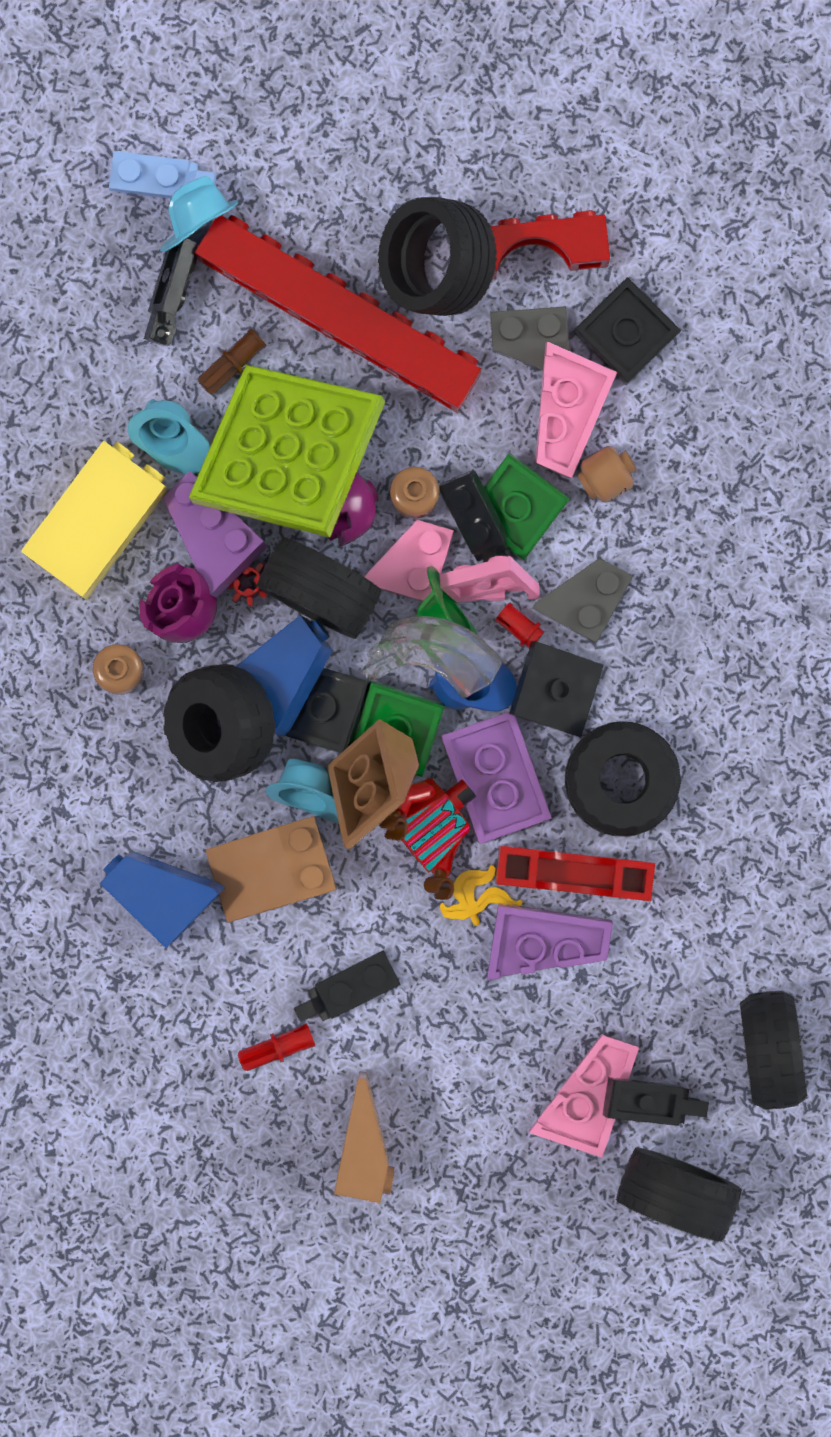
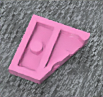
M495 556L490 558L488 562L473 566L461 565L454 568L453 571L440 574V588L456 602H475L479 600L503 601L505 600V592L525 591L528 594V599L540 598L539 583L510 556Z

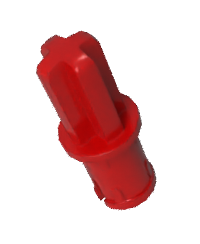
M306 1023L274 1036V1033L270 1034L271 1039L240 1050L238 1058L242 1069L250 1071L278 1059L282 1063L284 1062L283 1058L302 1050L313 1048L315 1043Z

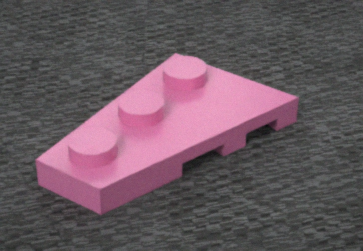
M545 342L535 463L563 476L572 478L617 372L550 342Z

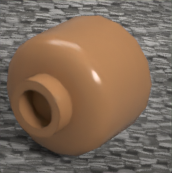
M606 446L582 461V472L578 473V477L592 500L598 498L600 501L607 503L633 487L634 479L631 473L635 472L637 468L626 450L619 454L613 446Z
M412 466L401 470L391 482L390 498L393 507L406 518L418 519L426 517L434 510L438 503L440 492L438 481L430 471L422 467Z
M113 644L106 646L97 654L93 661L92 672L95 681L102 689L112 694L124 695L133 692L140 686L144 678L145 667L142 658L135 650L126 645Z

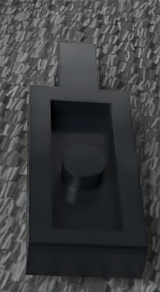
M185 239L166 251L148 308L151 316L144 339L161 346H170L177 331L174 324L175 316L182 308L186 298V291L184 290L186 280L196 266L197 257L195 251L198 243Z
M473 469L439 485L440 493L478 562L483 560L484 563L495 556H507L505 550L509 546L506 539L509 535L476 471Z
M384 950L316 983L315 987L307 990L311 999L294 1007V1011L300 1022L319 1014L323 1022L329 1018L334 1019L401 984Z
M608 1077L602 1116L610 1119L679 1126V1123L684 1124L686 1115L707 1117L709 1102L688 1097L690 1089L679 1085Z

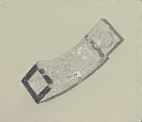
M416 616L404 618L390 624L382 639L368 651L367 656L369 659L361 673L371 683L401 666L420 665L441 674L465 698L490 685L503 660L482 638L467 628L441 618Z

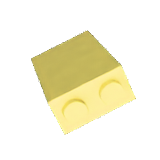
M103 440L21 550L23 554L86 600L168 491L166 486L162 484L165 479L162 474L148 464L142 469L131 460L135 455L118 442L110 446Z

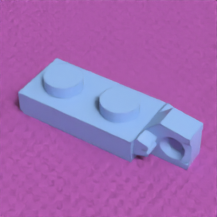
M114 151L109 190L171 199L176 190L202 176H208L216 186L217 178L215 173L199 171L198 163L189 162V160Z

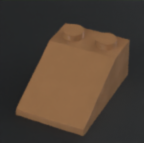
M380 719L327 765L343 845L349 850L404 803L419 766L413 739Z
M315 816L206 849L214 880L225 887L219 897L227 923L337 890Z
M359 1071L334 1194L380 1204L382 1194L390 1195L395 1167L388 1166L389 1154L367 1072Z

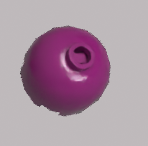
M358 473L354 477L330 538L327 537L330 541L338 538L340 547L363 536L373 525L376 515L375 502L378 501L376 488L371 481H365Z
M174 564L164 568L151 579L149 583L154 586L149 592L146 602L141 599L139 604L140 619L146 629L161 639L172 643H188L196 640L209 629L216 616L217 598L210 595L209 585L202 574L193 568Z

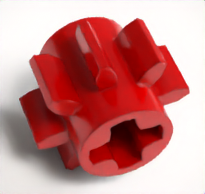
M262 563L258 564L255 569L248 566L226 588L236 590L232 598L234 603L239 602L243 597L247 599L248 605L252 608L254 605L253 598L258 595L267 600V594L258 587L254 591L249 588L244 592L240 591L242 584L239 579L242 576L249 578L254 574L256 575L254 582L256 585L258 584L260 573L264 569Z

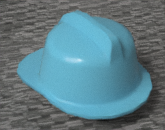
M202 176L183 185L175 191L168 209L174 235L163 244L160 251L165 252L178 245L208 221L233 209L238 205V200L228 202L208 176Z
M151 399L147 402L145 409L134 414L128 422L127 432L131 441L168 470L183 474L191 471L196 475L200 472L210 445L206 438L191 425L188 412L180 404L173 401Z
M294 758L289 759L279 782L270 784L266 788V794L278 803L302 809L330 822L339 823L329 772L324 767L315 763Z

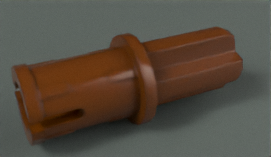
M250 328L227 351L224 349L220 351L222 356L198 377L199 384L207 393L215 394L237 372L242 374V368L260 350L264 349L266 344Z

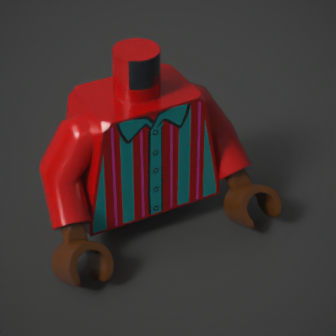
M432 778L411 784L404 803L379 824L380 828L387 829V832L384 834L386 839L402 841L428 873L432 871L434 877L426 878L424 889L428 893H435L434 897L437 900H448L453 895L454 885L448 877L450 876L454 857L461 841L470 830V825L459 810L472 801L476 795L463 779L446 792Z

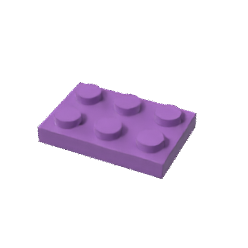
M506 712L441 736L456 781L459 782L463 779L476 795L466 805V809L479 844L552 819L515 716Z

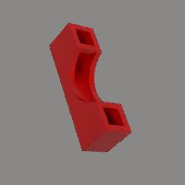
M592 210L579 211L573 214V218L558 219V215L555 214L541 215L535 218V222L520 223L518 218H508L498 221L497 226H491L497 250L496 269L492 279H495L501 262L509 253L527 245H540L553 250L565 261L570 271L608 267L610 262L605 214L596 215V212Z
M499 846L495 884L651 902L655 863Z

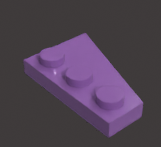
M189 471L163 499L197 571L202 574L209 585L210 595L217 598L268 546L236 514L192 503L189 495L197 477Z
M498 903L487 980L499 979L501 976L519 973L521 975L535 973L537 970L555 967L565 968L606 961L613 921Z

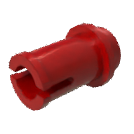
M511 602L503 608L494 620L521 641L519 644L521 647L525 645L530 648L531 641L538 642L544 634V631L540 628L541 623H533L515 608Z

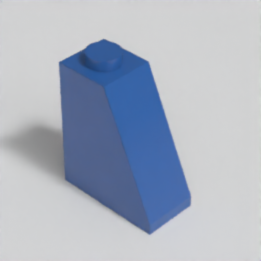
M299 615L235 666L249 672L265 689L266 695L274 709V734L282 737L291 730L333 652L326 642L330 635L317 619L311 621Z
M132 852L124 858L120 854L113 858L103 869L107 876L99 883L165 948L170 946L225 889L216 881L137 852Z

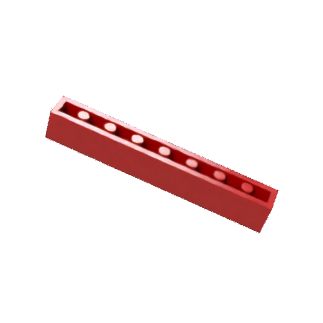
M222 215L215 218L195 251L199 262L458 414L481 375L482 368L476 366L479 361L475 357L462 350H459L457 354L444 347L446 342L441 337L428 330L424 334L411 327L413 322L396 311H393L391 315L378 308L380 303L372 296L364 292H360L359 296L346 289L348 284L332 273H327L326 277L313 270L314 263L304 256L295 253L291 257L280 250L282 245L270 236L262 234L261 238L250 233L247 231L249 225L233 215H230L228 219Z

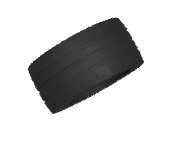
M439 197L411 199L396 209V212L391 215L392 217L389 218L388 223L384 227L378 252V268L381 281L390 298L406 310L419 314L438 316L462 314L472 309L474 305H477L487 293L486 291L489 289L490 283H492L497 261L495 236L493 235L490 223L487 222V218L471 205ZM442 223L446 228L450 241V261L446 275L438 287L432 290L425 274L424 255L429 238L437 226Z
M283 537L274 548L275 550L272 552L269 562L266 563L257 587L312 620L317 619L322 625L347 637L356 639L369 620V616L372 614L382 590L370 580L336 560L304 544Z
M636 1147L629 1158V1163L626 1165L625 1174L622 1176L616 1198L617 1202L634 1212L674 1229L711 1241L723 1242L733 1222V1216L737 1211L742 1188L694 1165L658 1152Z

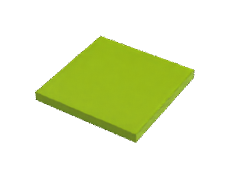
M245 365L189 495V499L194 504L330 538L384 407L385 400L381 395Z

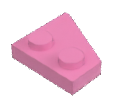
M416 520L364 577L377 585L381 590L423 602L432 591L427 575V567L433 566L440 574L442 573L454 530Z

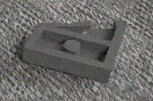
M566 306L490 312L493 352L513 358L524 365L543 371L545 342H550L570 351Z
M599 558L535 602L532 609L596 644L633 576Z

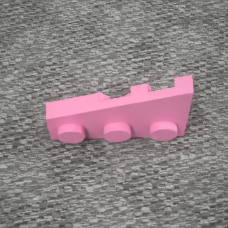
M601 1034L528 1132L602 1158L615 1119L602 1116L608 1077L629 1079L639 1047Z

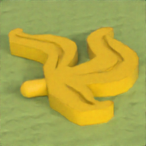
M490 865L488 871L468 870L462 872L453 883V894L459 904L445 907L444 903H441L440 909L445 918L465 920L470 917L473 925L479 926L480 920L477 913L482 912L488 904L503 903L521 906L522 900H512L506 891L498 887H490L484 891L477 902L474 901L475 887L490 882L495 875V867Z

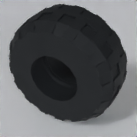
M230 664L205 666L180 677L169 692L163 713L165 721L163 725L164 735L167 737L171 753L178 759L177 762L195 775L196 778L212 782L233 780L259 768L271 751L275 733L274 709L263 686L249 672ZM217 716H218L219 721H220L221 729H220L219 724H218Z
M619 721L607 723L588 732L573 748L565 769L566 793L575 813L591 828L611 836H635L656 827L673 809L681 785L679 763L669 743L653 729L634 722ZM625 755L635 759L641 765L645 774V785L642 793L635 800L619 803L611 800L604 793L600 785V773L603 765L609 759Z
M784 991L750 994L740 1002L752 1104L763 1108V1110L798 1106L807 1098V1088L795 998Z

